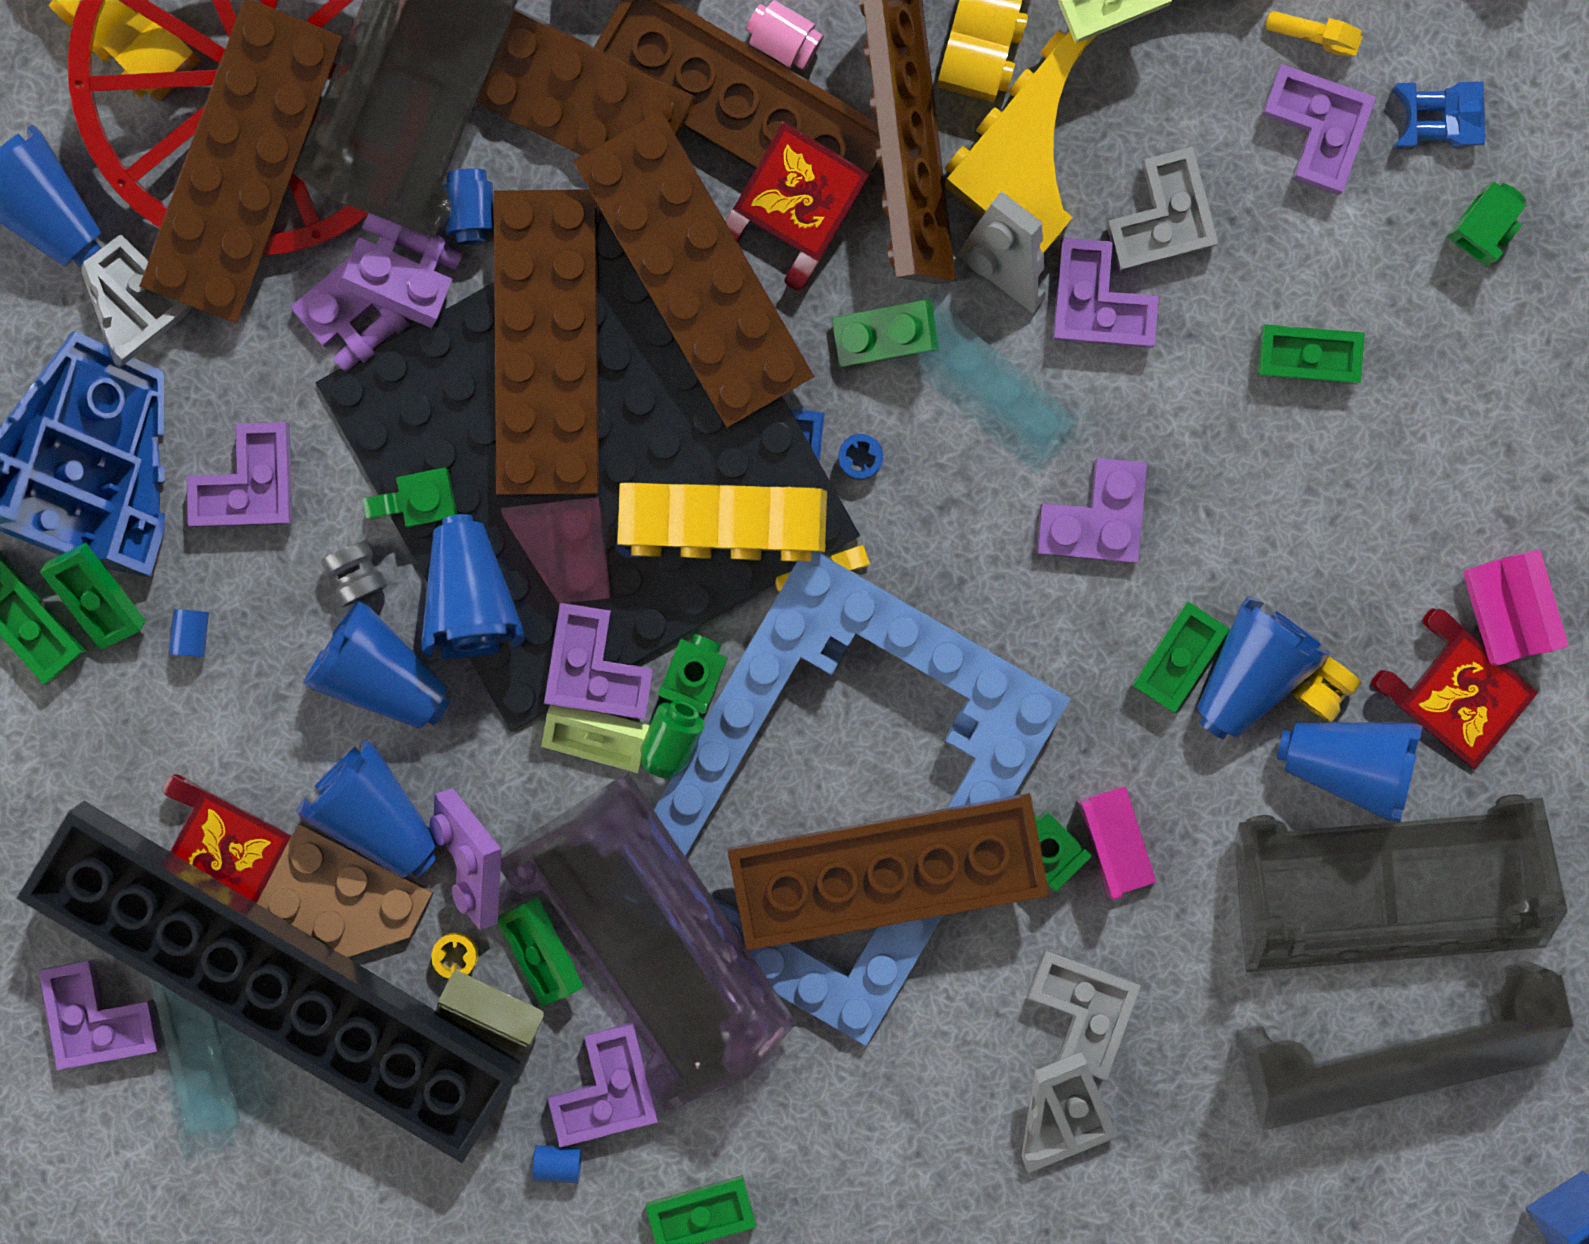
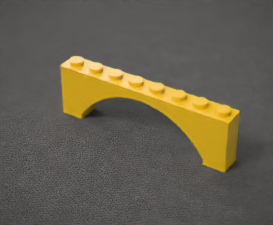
M1060 30L1053 35L1040 52L1046 60L1037 71L1033 73L1027 68L1009 89L1008 93L1014 98L1003 112L994 107L978 126L976 131L982 137L969 151L966 147L962 146L944 168L950 174L946 180L945 188L981 218L1002 191L1041 221L1043 241L1040 243V249L1043 254L1073 218L1063 209L1056 181L1054 126L1058 103L1072 66L1087 45L1096 37L1094 36L1075 44L1070 31L1065 35Z

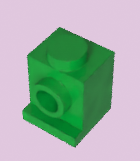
M1493 181L1479 192L1446 237L1486 267L1497 261L1504 253L1496 245L1498 244L1504 248L1521 228L1522 223L1517 220V217L1526 207V198L1514 187L1505 183L1499 185Z
M695 633L691 642L680 639L657 695L671 701L689 703L698 712L705 714L728 660V657L719 654L722 644ZM693 661L699 662L704 668L702 679L696 682L690 681L685 675L686 666Z
M1044 810L1039 816L1035 813L1034 815L1039 842L1041 843L1044 839L1051 838L1057 843V851L1053 856H1042L1047 884L1056 892L1092 856L1048 811Z

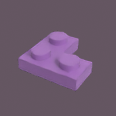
M1281 64L1275 74L1261 115L1308 132L1292 179L1337 195L1343 193L1376 97Z
M1062 238L1060 241L1052 340L1153 348L1156 338L1159 296L1109 292L1113 242Z
M287 422L235 424L237 474L186 476L189 527L293 524L290 424Z
M1103 458L1095 459L1091 508L1041 504L1037 554L1138 563L1147 463Z
M560 603L544 704L644 720L646 718L653 669L603 661L610 618L609 610Z
M453 788L434 794V816L430 818V829L436 843L446 847L453 856L457 866L456 885L452 887L455 905L462 914L467 913L479 930L493 926L498 923L502 849Z
M94 959L39 970L57 1070L157 1052L161 1049L153 1000L103 1008Z
M635 1022L585 1034L584 1038L596 1083L551 1094L547 1098L560 1147L658 1123L659 1120Z

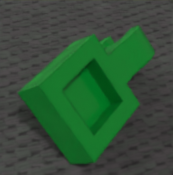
M446 467L396 477L399 492L363 498L366 519L374 520L403 514L405 525L408 528L440 522L448 516L457 515L449 470Z

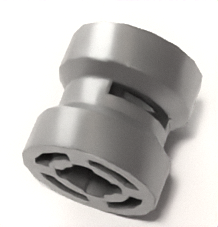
M367 540L340 549L321 560L326 574L334 577L338 585L336 595L342 607L352 605L388 587L383 573L375 570L371 562L373 552Z

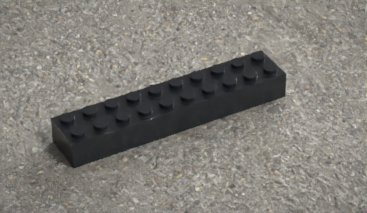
M82 801L68 811L16 898L460 1163L464 1162L516 1078L521 1061L86 801Z

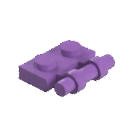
M369 210L362 229L380 236L379 241L376 245L358 237L338 287L432 328L452 281V278L434 271L435 266L438 262L455 270L463 252L446 245V239L432 233L428 237L404 226V220L392 214L386 218ZM395 243L422 255L419 264L392 252Z
M349 258L290 306L322 346L326 347L339 335L344 339L347 346L338 352L333 359L345 373L360 360L365 363L376 354L373 349L394 331L400 334L410 325L408 322L409 318L338 287ZM375 306L382 316L359 334L352 324Z

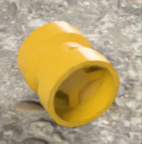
M1328 657L1325 664L1290 694L1324 721L1333 722L1341 711L1340 703L1345 696L1353 695L1362 682L1343 665Z

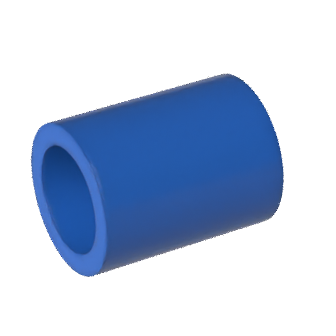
M173 609L169 654L205 657L209 612Z
M536 1145L533 1158V1181L579 1184L581 1148Z

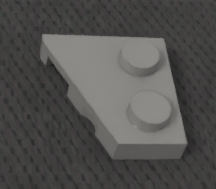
M1001 191L957 255L967 262L974 272L985 276L1032 314L1044 300L1045 290L1038 288V276L1044 270V255L1040 249V243L1043 241L1042 222Z
M121 234L85 260L81 270L113 362L119 368L187 316L192 307L139 286L148 260Z
M1082 1052L1035 1070L1021 1155L1028 1173L1118 1137Z

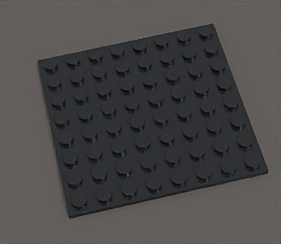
M606 219L597 223L599 494L496 495L494 282L439 312L432 328L420 323L375 348L373 351L376 354L367 362L363 363L360 360L346 373L340 368L315 382L378 495L399 492L396 477L446 467L449 470L457 515H471L473 521L484 524L523 626L525 641L513 649L511 639L499 643L500 653L470 658L510 732L546 713L550 705L544 704L560 603L609 610L610 618L603 661L631 665L776 584V578L791 572L797 563L781 561V551H761V560L730 559V549H711V559L682 558L680 557L681 548L662 547L661 557L627 558L618 553L613 547L617 540V533L613 526L619 518L620 483L823 489L827 491L825 552L820 553L826 556L860 537L857 528L783 396L728 428L725 426ZM403 514L390 516L428 583L433 531L435 528L443 525L442 521L408 528L405 525ZM625 546L626 549L631 550V546Z

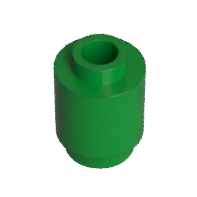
M673 701L658 706L640 747L642 754L641 764L649 773L660 778L671 779L675 778L680 771L686 769L705 727L703 719L699 716L694 706L683 701Z

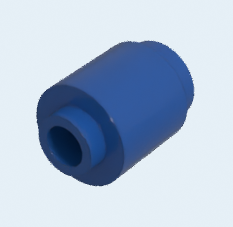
M467 168L447 172V183L442 186L446 235L456 237L457 244L459 245L486 243L487 235L494 233L493 183L487 181V171L484 169Z

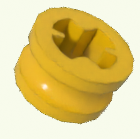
M460 932L448 933L441 937L433 946L431 953L432 965L436 972L448 979L454 971H460L468 975L476 966L479 957L478 947L474 940L467 934ZM453 942V947L455 948L461 943L466 947L468 952L463 956V960L467 964L465 967L457 969L456 963L451 968L445 965L443 962L447 955V951L444 948L445 944Z

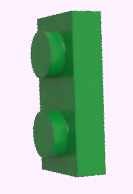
M931 300L914 301L832 318L838 364L841 368L939 351Z
M1264 324L1261 326L1257 377L1357 385L1361 383L1365 333Z
M86 542L46 562L40 571L100 650L140 632L146 622L144 617Z
M1185 601L1131 683V686L1170 712L1176 713L1230 628L1189 601Z
M538 897L498 916V924L541 1007L570 996L584 987L572 959L567 955L553 927L552 920L544 910Z
M743 1175L646 1202L645 1206L656 1244H700L757 1227Z

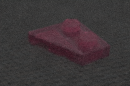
M600 498L501 508L503 518L559 604L611 598Z

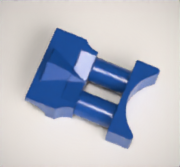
M1484 81L1458 82L1453 87L1446 88L1444 91H1416V83H1397L1391 89L1403 103L1407 115L1405 131L1401 138L1393 145V149H1413L1417 146V141H1442L1452 145L1454 148L1485 144ZM1442 111V121H1417V112Z

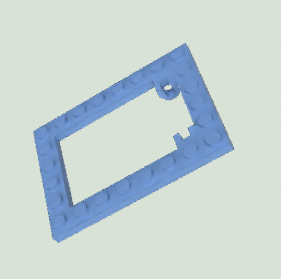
M812 552L811 562H797L706 718L704 730L686 769L680 771L669 782L605 895L867 1046L943 915L876 927L849 974L794 942L746 951L739 910L675 874L797 662L802 658L832 675L841 656L856 633L969 698L958 713L944 741L974 758V761L946 808L1014 796L1068 705L1070 697L853 571L846 569L820 552Z

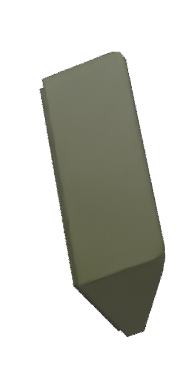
M454 971L451 974L436 1008L437 1012L467 1030L521 1056L527 1055L544 1017L542 1010L460 971Z

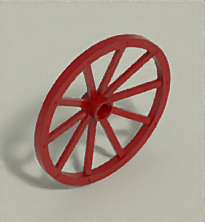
M80 0L70 33L67 59L68 86L79 132L93 161L116 193L136 212L160 228L168 207L151 195L138 181L195 134L204 106L127 169L110 144L102 126L94 92L209 86L213 84L217 70L92 76L93 42L97 24L106 0ZM119 0L218 63L221 62L225 51L223 46L151 1ZM212 0L229 38L237 18L230 0ZM261 0V4L274 9L277 8L278 0ZM329 0L311 15L306 22L322 28L354 0ZM388 0L400 24L408 60L333 64L328 80L409 76L407 111L402 131L392 154L388 155L317 108L312 121L314 125L382 170L356 199L343 209L320 220L297 163L289 187L305 227L271 233L263 255L289 253L309 248L338 236L364 219L369 210L373 211L390 194L404 175L421 140L430 98V62L427 42L421 20L412 0Z

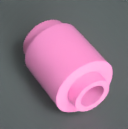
M773 0L768 7L759 4L746 27V31L752 34L749 42L750 45L789 68L795 65L802 70L808 67L824 38L822 33L815 30V23L776 0Z

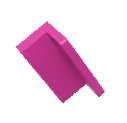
M1540 549L1511 555L1464 570V579L1488 660L1492 666L1501 665L1529 655L1553 652L1569 646Z
M1126 786L1076 801L1107 897L1115 901L1123 898L1122 893L1157 883Z

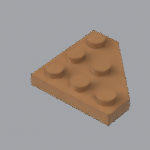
M299 823L257 904L345 957H350L411 937L434 891L407 877L401 878L364 855Z

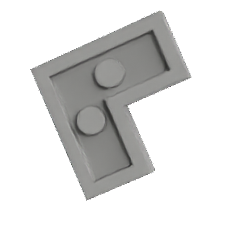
M1193 147L1144 159L1142 167L1154 209L1109 220L1106 223L1110 241L1113 242L1112 248L1119 272L1213 248L1219 244Z
M1044 949L1027 997L1074 1015L1057 1061L1082 1052L1092 1076L1107 1081L1141 985Z

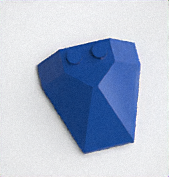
M77 331L72 332L0 427V532L58 555H62L86 542L106 569L144 577L151 576L165 530V513H160V483L165 482V466H160L158 436L164 435V371L135 358H132L119 368L113 362L107 345Z

